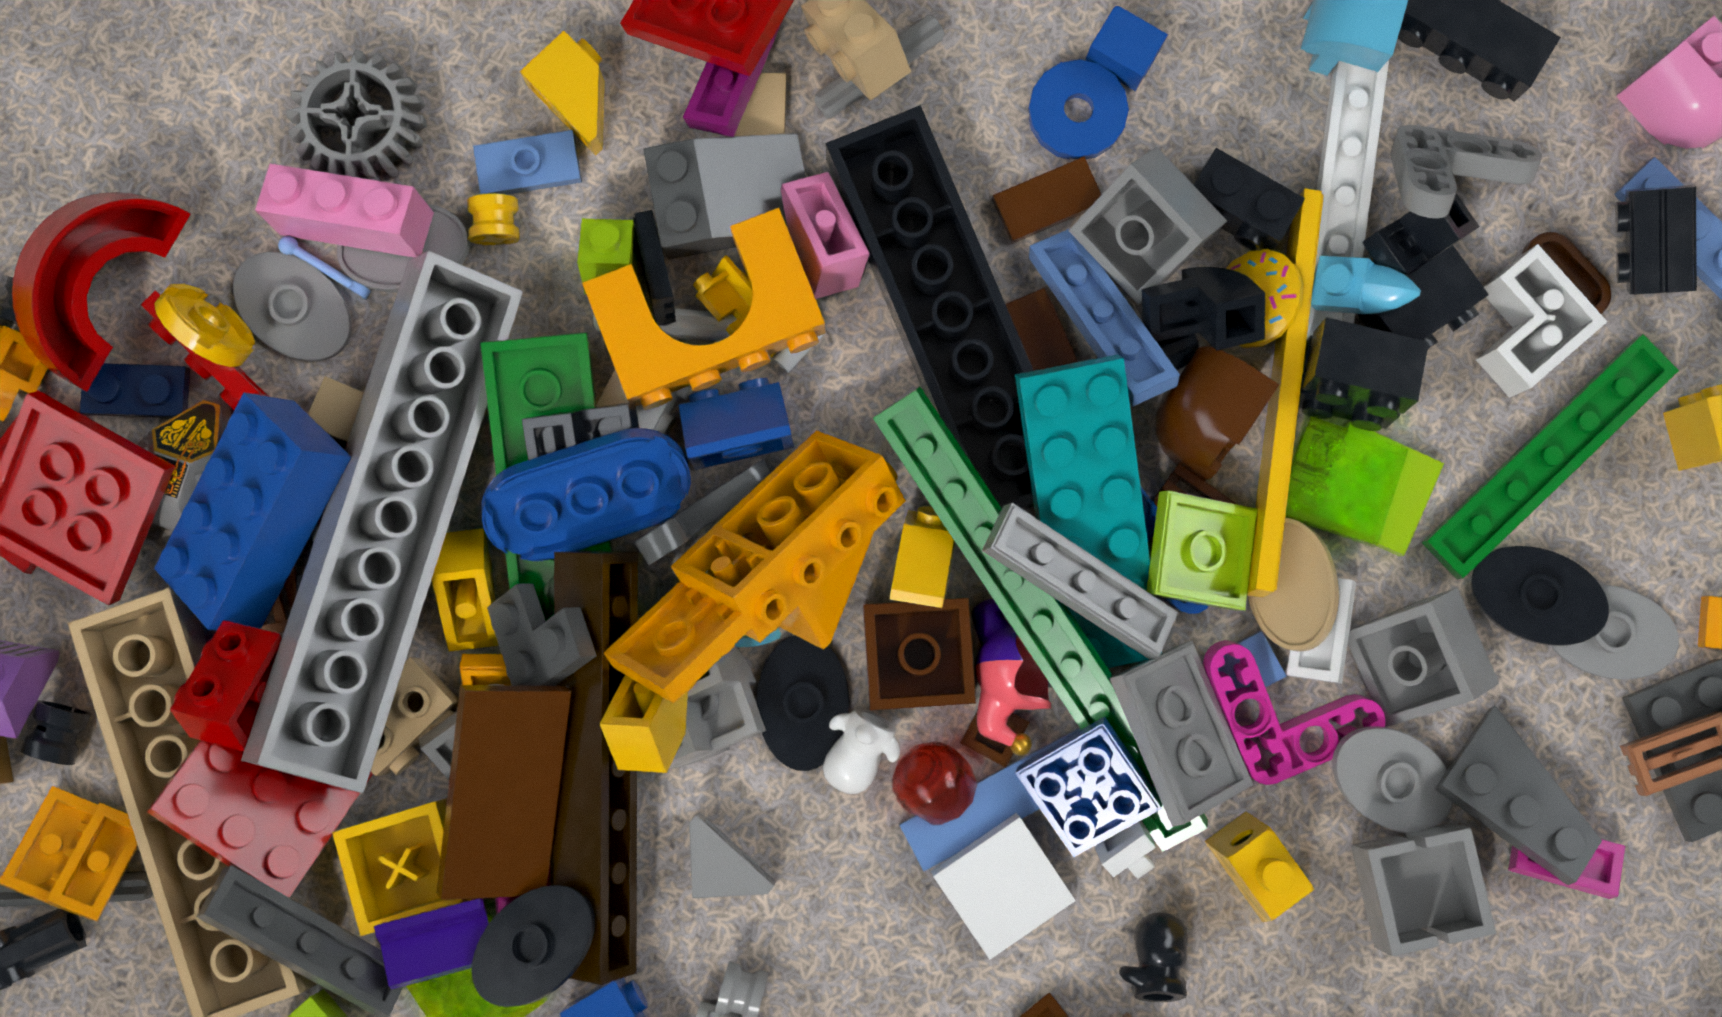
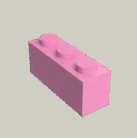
M269 164L255 211L282 236L413 258L421 255L434 214L413 186Z

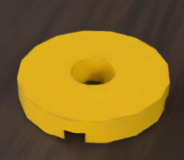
M185 283L170 284L154 303L156 314L164 327L179 342L213 363L227 367L241 366L253 352L252 346L255 344L253 333L243 319L226 304L224 305L220 302L217 307H214L205 301L208 294L200 288Z

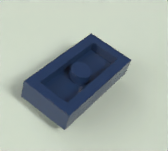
M104 363L88 391L86 392L81 389L80 413L95 416L173 418L188 409L191 369L186 366Z

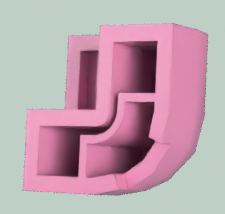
M1715 16L1702 24L1616 96L1648 133L1664 145L1671 144L1685 149L1704 148L1722 138V23Z

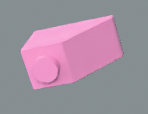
M829 172L783 183L781 195L787 228L815 299L859 287L870 253Z

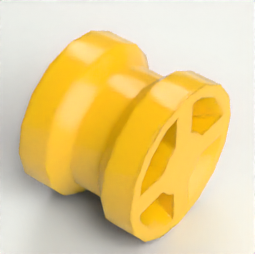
M493 193L475 195L467 199V210L473 216V225L468 229V240L471 243L478 245H503L517 243L520 240L519 228L514 224V215L519 211L518 199L516 197Z

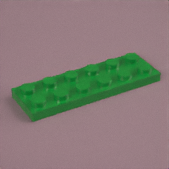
M588 332L480 343L496 476L506 468L528 460L522 425L523 418L596 407ZM609 540L581 550L612 551V543ZM508 550V554L505 553L509 589L516 584H534L545 620L547 621L554 616V558L544 561L520 559V554H515Z

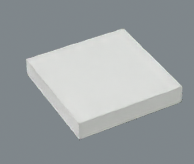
M1017 813L930 871L989 960L1076 901Z

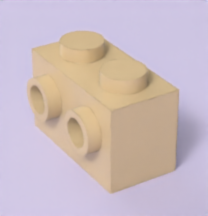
M808 0L801 5L809 24L804 29V32L810 44L820 55L825 53L831 59L834 68L842 79L847 83L852 81L870 101L911 72L896 30L865 0Z
M409 657L405 661L371 768V772L375 776L387 775L391 770L397 776L406 770L420 755L415 749L419 744L418 739L453 715V711L458 707L459 698L421 658Z

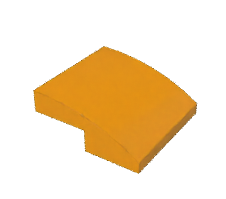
M52 786L0 878V885L98 922L138 848L128 814L100 802L99 804L93 803Z

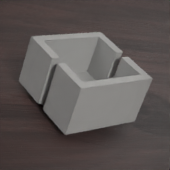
M1450 823L1406 833L1407 838L1394 835L1351 845L1374 948L1388 955L1397 956L1438 947V939L1452 944L1496 934L1470 827ZM1428 927L1429 932L1422 930V928Z

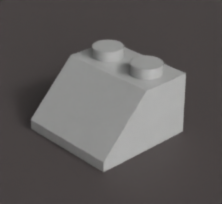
M1458 588L1417 601L1350 629L1348 646L1372 700L1380 705L1384 712L1386 721L1384 727L1473 701L1499 684Z

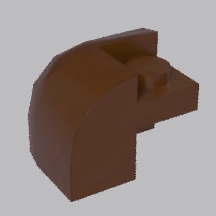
M1209 346L1199 347L1179 376L1178 386L1169 390L1163 396L1156 412V436L1163 452L1176 465L1180 463L1204 481L1209 480L1221 468V462L1235 444L1239 445L1280 384L1222 350L1216 351L1213 347Z

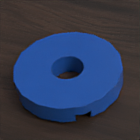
M1081 59L1060 62L1044 72L1033 87L1028 107L1030 128L1040 145L1055 156L1069 160L1070 158L1079 159L1084 156L1085 159L1096 158L1111 149L1123 133L1129 111L1126 91L1115 74L1099 63ZM1074 98L1083 99L1090 105L1092 115L1084 122H1074L1065 114V103Z

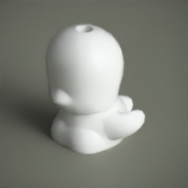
M857 707L851 713L838 714L831 719L829 727L832 730H842L844 734L835 742L826 755L823 764L824 776L829 784L839 791L847 794H858L868 789L874 781L882 753L892 763L899 758L900 747L895 739L896 727L890 721L863 707Z

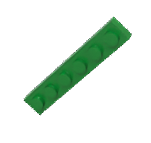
M1644 334L1635 337L1421 543L1457 580L1463 579L1679 370Z

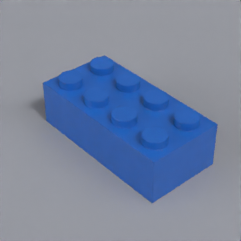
M244 392L154 569L208 630H218L223 620L261 629L344 473L351 456L294 400Z

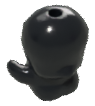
M1160 912L1149 914L1139 921L1134 933L1139 967L1123 966L1119 969V974L1124 981L1132 984L1131 990L1134 993V997L1138 1000L1161 1003L1182 1000L1187 996V982L1180 975L1179 970L1186 965L1187 928L1180 919L1172 914Z

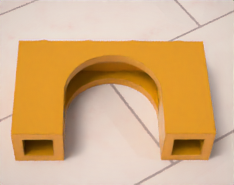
M779 208L730 226L734 243L752 286V303L742 325L732 335L719 342L708 345H690L673 339L661 330L653 318L632 264L582 283L629 403L635 402L636 406L642 404L644 410L657 408L673 400L672 392L691 386L693 391L703 390L719 383L722 380L720 374L737 367H740L741 372H749L768 364L771 361L769 355L786 348H789L791 354L798 353L819 343L817 336L826 333L825 322Z

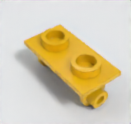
M726 255L722 258L712 275L708 272L704 273L693 283V287L698 291L695 297L703 303L718 322L731 314L737 319L726 328L728 334L732 335L742 325L749 313L752 303V286L748 276L739 270Z

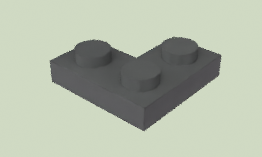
M516 584L487 607L491 625L496 634L507 675L512 686H556L597 656L581 608H563L546 621L534 584Z

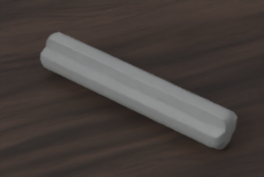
M927 15L898 36L908 64L942 41L945 32L933 15ZM840 76L817 92L814 101L826 118H832L864 94L852 81L847 83Z

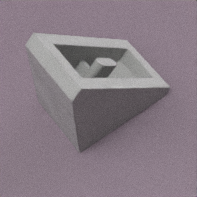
M701 812L689 822L692 898L764 895L772 890L776 881Z

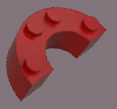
M106 192L85 196L65 204L41 222L26 241L19 255L13 277L12 299L19 330L30 350L45 367L67 382L86 392L88 391L113 346L97 334L88 316L87 294L93 277L107 261L126 252L147 251L166 258L191 213L169 203L137 194Z

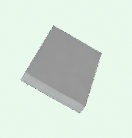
M1193 641L1179 644L1161 653L1159 658L1148 659L1110 678L1172 827L1186 824L1253 786Z

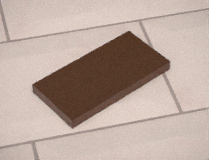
M460 685L436 891L441 900L519 897L533 889L547 886L571 691L566 686Z

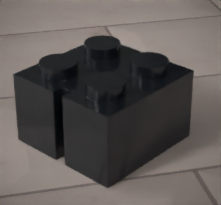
M1326 317L1314 330L1313 335H1310L1306 340L1298 408H1302L1301 412L1312 418L1329 419L1334 416L1351 420V425L1355 428L1367 431L1386 429L1400 417V413L1404 414L1419 400L1429 342Z

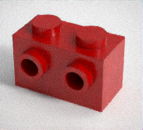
M222 621L213 638L203 647L201 658L188 680L177 690L174 703L170 708V711L190 738L240 751L245 750L282 639L279 633L230 621Z

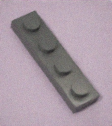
M232 865L222 869L196 916L200 920L377 1017L390 1016L403 987L392 990L389 988L382 950Z

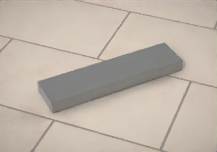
M1014 503L1003 506L982 551L1141 655L1148 659L1159 658L1178 614L1176 610Z

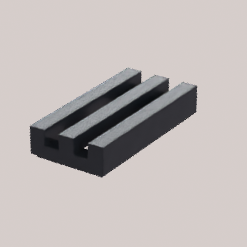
M649 210L634 213L633 222L638 252L655 322H658L659 326L675 323L674 297L653 212Z

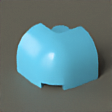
M1312 0L1303 19L1308 20V24L1300 48L1307 53L1313 54L1309 70L1328 76L1335 65L1342 61L1379 72L1393 56L1408 0Z

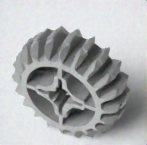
M355 49L351 61L348 62L342 53L335 51L334 65L328 67L323 61L316 60V69L320 73L314 78L308 74H301V81L306 85V90L290 91L291 99L300 107L286 111L287 118L296 124L288 132L290 139L295 143H300L296 149L298 156L303 161L311 160L310 169L314 171L363 178V174H365L367 179L380 181L379 170L384 169L392 178L398 177V169L393 165V162L400 158L406 164H413V157L405 148L407 145L415 148L423 147V140L414 131L427 127V121L424 116L418 114L419 111L425 108V103L420 95L414 94L417 89L415 82L411 77L403 78L404 71L400 65L393 62L387 66V61L384 57L377 53L368 61L363 51ZM367 84L380 87L389 92L393 100L394 110H384L381 105L371 104V96L367 92ZM343 90V94L338 100L328 103L336 93ZM362 111L365 117H358V112ZM355 120V126H351L348 121ZM320 126L329 127L333 132H341V140L346 145V154L333 151L324 145ZM387 133L377 145L369 149L370 142L374 137Z

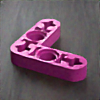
M1223 640L1210 646L1204 655L1203 667L1249 776L1260 784H1276L1332 760L1334 751L1340 742L1338 734L1343 738L1357 728L1346 725L1335 730L1329 722L1330 718L1342 726L1355 719L1354 710L1359 709L1368 713V716L1362 720L1363 727L1385 726V715L1380 705L1365 696L1357 694L1344 696L1279 724L1255 658L1248 649L1234 641ZM1228 653L1232 657L1240 659V662L1233 666L1237 681L1245 686L1250 683V687L1235 688L1232 678L1224 672L1218 671V668L1225 664L1224 655ZM1245 699H1255L1260 709L1258 718L1251 725H1238L1234 715L1237 705ZM1310 726H1320L1324 735L1322 745L1314 752H1303L1299 742L1302 732ZM1259 736L1262 746L1271 753H1275V756L1269 759V769L1264 770L1260 766L1254 765L1255 762L1261 759V754L1257 744L1249 738Z

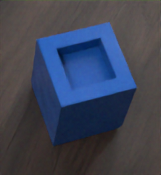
M1115 6L1092 42L1085 61L1099 63L1115 74L1120 83L1136 91L1159 54L1168 34L1124 8Z

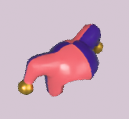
M991 598L979 603L972 611L974 626L982 645L978 651L975 664V673L981 688L977 711V727L980 734L984 737L1010 746L1015 755L1023 756L1032 747L1031 738L1024 733L1016 734L1007 725V719L1017 709H1051V702L1048 696V680L1012 626L1004 618V614L994 599Z

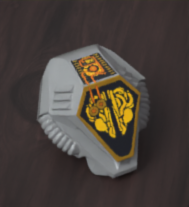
M206 397L201 402L155 427L140 440L138 446L175 466L153 519L155 525L174 530L184 507L187 505L207 462L211 458L234 412V409L226 402Z

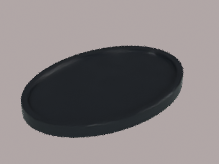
M1531 546L1504 547L1490 552L1472 572L1471 588L1480 609L1497 626L1521 639L1549 646L1574 645L1596 636L1604 628L1608 620V600L1598 581L1582 566L1556 552Z
M796 635L783 640L771 652L762 669L757 691V707L766 729L762 733L764 740L773 755L791 769L809 771L822 766L831 747L844 734L842 730H832L829 727L831 719L838 714L849 713L847 680L835 653L829 646L823 650Z
M551 885L526 892L505 906L486 927L474 952L472 979L479 995L487 1002L497 1006H522L548 996L563 985L578 969L593 940L595 914L589 899L575 888Z

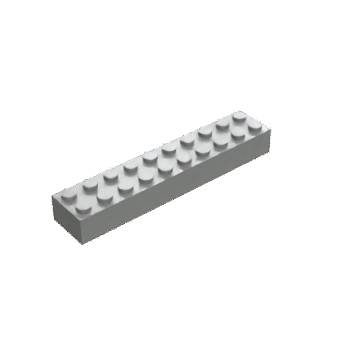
M426 251L408 261L345 448L351 459L326 505L241 761L342 789L364 793L488 404L480 343L507 340L509 338L523 294L522 290L431 251Z

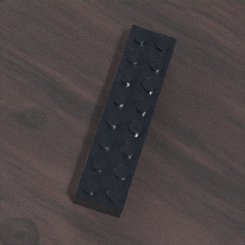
M921 105L825 143L827 164L843 202L870 253L868 257L869 264L922 390L1001 509L1009 503H1014L1023 510L1033 507L1034 502L1015 374L1034 370Z

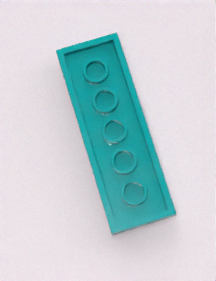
M1117 354L1015 374L1036 518L1147 591L1150 555L1124 358ZM1067 606L1107 668L1148 660V658Z

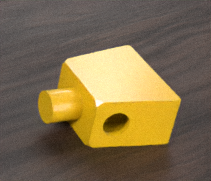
M1247 811L1204 841L1263 923L1273 921L1315 890L1274 831ZM1249 834L1251 835L1245 842L1234 846L1241 838Z

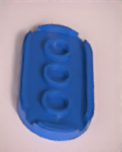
M631 428L515 464L500 472L486 488L482 499L483 528L493 545L508 554L509 550L512 553L520 554V559L544 561L553 559L554 552L578 551L656 526L670 519L680 509V503L685 498L686 493L688 495L691 486V475L687 457L682 448L669 436L652 429Z

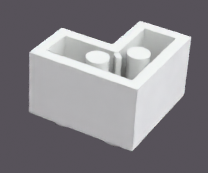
M1537 244L1513 260L1483 286L1489 294L1486 297L1488 301L1513 328L1479 356L1476 361L1510 398L1537 384L1606 324L1607 320Z

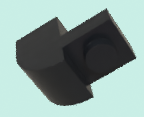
M1456 193L1447 216L1438 219L1427 218L1410 211L1400 219L1378 230L1362 243L1369 252V259L1374 264L1390 267L1407 276L1480 226Z
M1218 267L1182 269V280L1142 289V323L1156 342L1200 333L1216 351L1264 340L1265 292L1249 277L1234 270Z

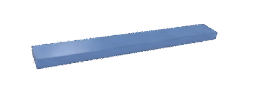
M1258 631L1237 642L1248 649L1255 658L1265 687L1286 677L1262 631ZM1228 653L1224 655L1225 664L1218 668V671L1229 675L1233 680L1235 688L1250 687V683L1245 686L1238 682L1235 676L1233 666L1239 663L1240 659H1236ZM1077 728L1013 762L1006 768L1000 769L900 823L899 826L923 871L954 856L1015 813L1022 819L1039 810L1040 808L1016 775L1017 767L1081 729Z

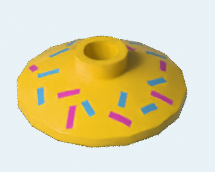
M1269 249L1249 251L1233 260L1226 267V269L1246 275L1265 292V339L1239 345L1243 348L1262 347L1283 335L1294 323L1300 310L1304 285L1298 267L1284 254Z

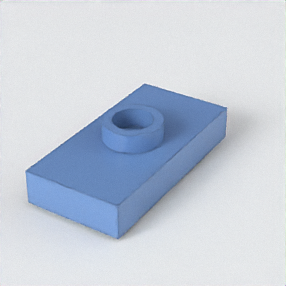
M573 130L473 146L480 194L495 193L507 195L582 183Z

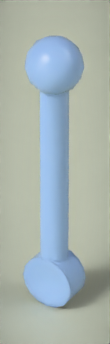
M284 236L279 240L278 248L281 253L295 255L365 300L370 295L371 290L352 280L299 247L294 237Z

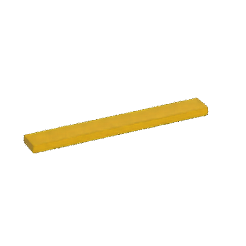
M1306 188L1300 194L1305 200L1290 224L1286 256L1298 267L1304 284L1303 299L1294 323L1275 342L1271 379L1280 385L1268 401L1255 505L1258 511L1247 595L1261 598L1277 590L1324 197L1322 191Z

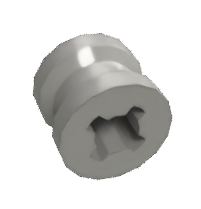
M729 961L715 1013L726 1015L734 1012L741 1014L742 1017H757L769 972L758 970L750 973L743 971L740 964Z

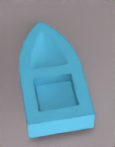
M1320 256L1312 290L1311 306L1317 311L1356 314L1382 313L1397 309L1420 296L1421 290L1404 274L1390 267L1374 264L1369 258Z

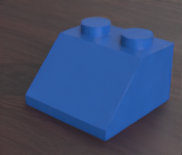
M768 378L751 379L738 384L739 391L719 395L718 389L703 390L689 395L690 402L679 405L687 458L695 470L794 448L779 382L769 384Z

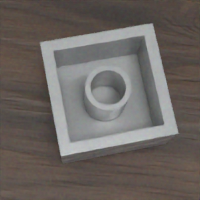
M1155 147L1131 163L1068 231L1124 291L1139 304L1142 302L1143 288L1164 284L1227 220L1162 151Z

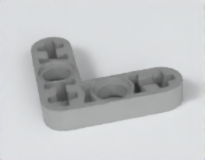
M1405 125L1398 128L1390 153L1402 203L1405 208L1419 216L1437 219L1447 216L1457 192L1454 175L1512 184H1529L1534 180L1542 159V154L1538 149L1524 142L1418 125Z

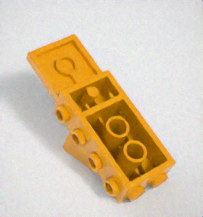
M816 430L671 565L680 581L604 652V655L615 669L674 704L684 693L692 689L696 682L722 656L730 652L744 635L761 643L770 633L780 627L824 650L832 641L874 532L906 502L896 483L898 480L896 471L882 455Z

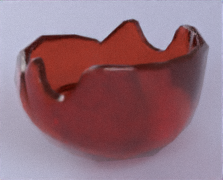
M939 741L913 745L898 760L891 780L892 791L896 795V801L908 813L924 819L931 825H942L959 818L973 803L977 788V781L969 762L955 748Z

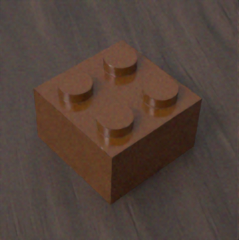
M969 598L944 599L942 608L908 602L863 605L869 710L976 704Z

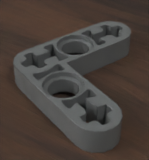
M764 459L760 460L638 538L634 542L648 565L652 564L688 541L693 534L728 513L772 471Z

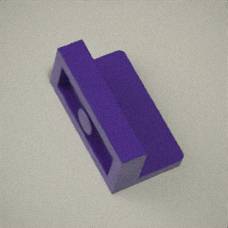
M478 898L374 926L376 938L381 945L389 988L392 990L472 968L476 946L489 925L483 899Z

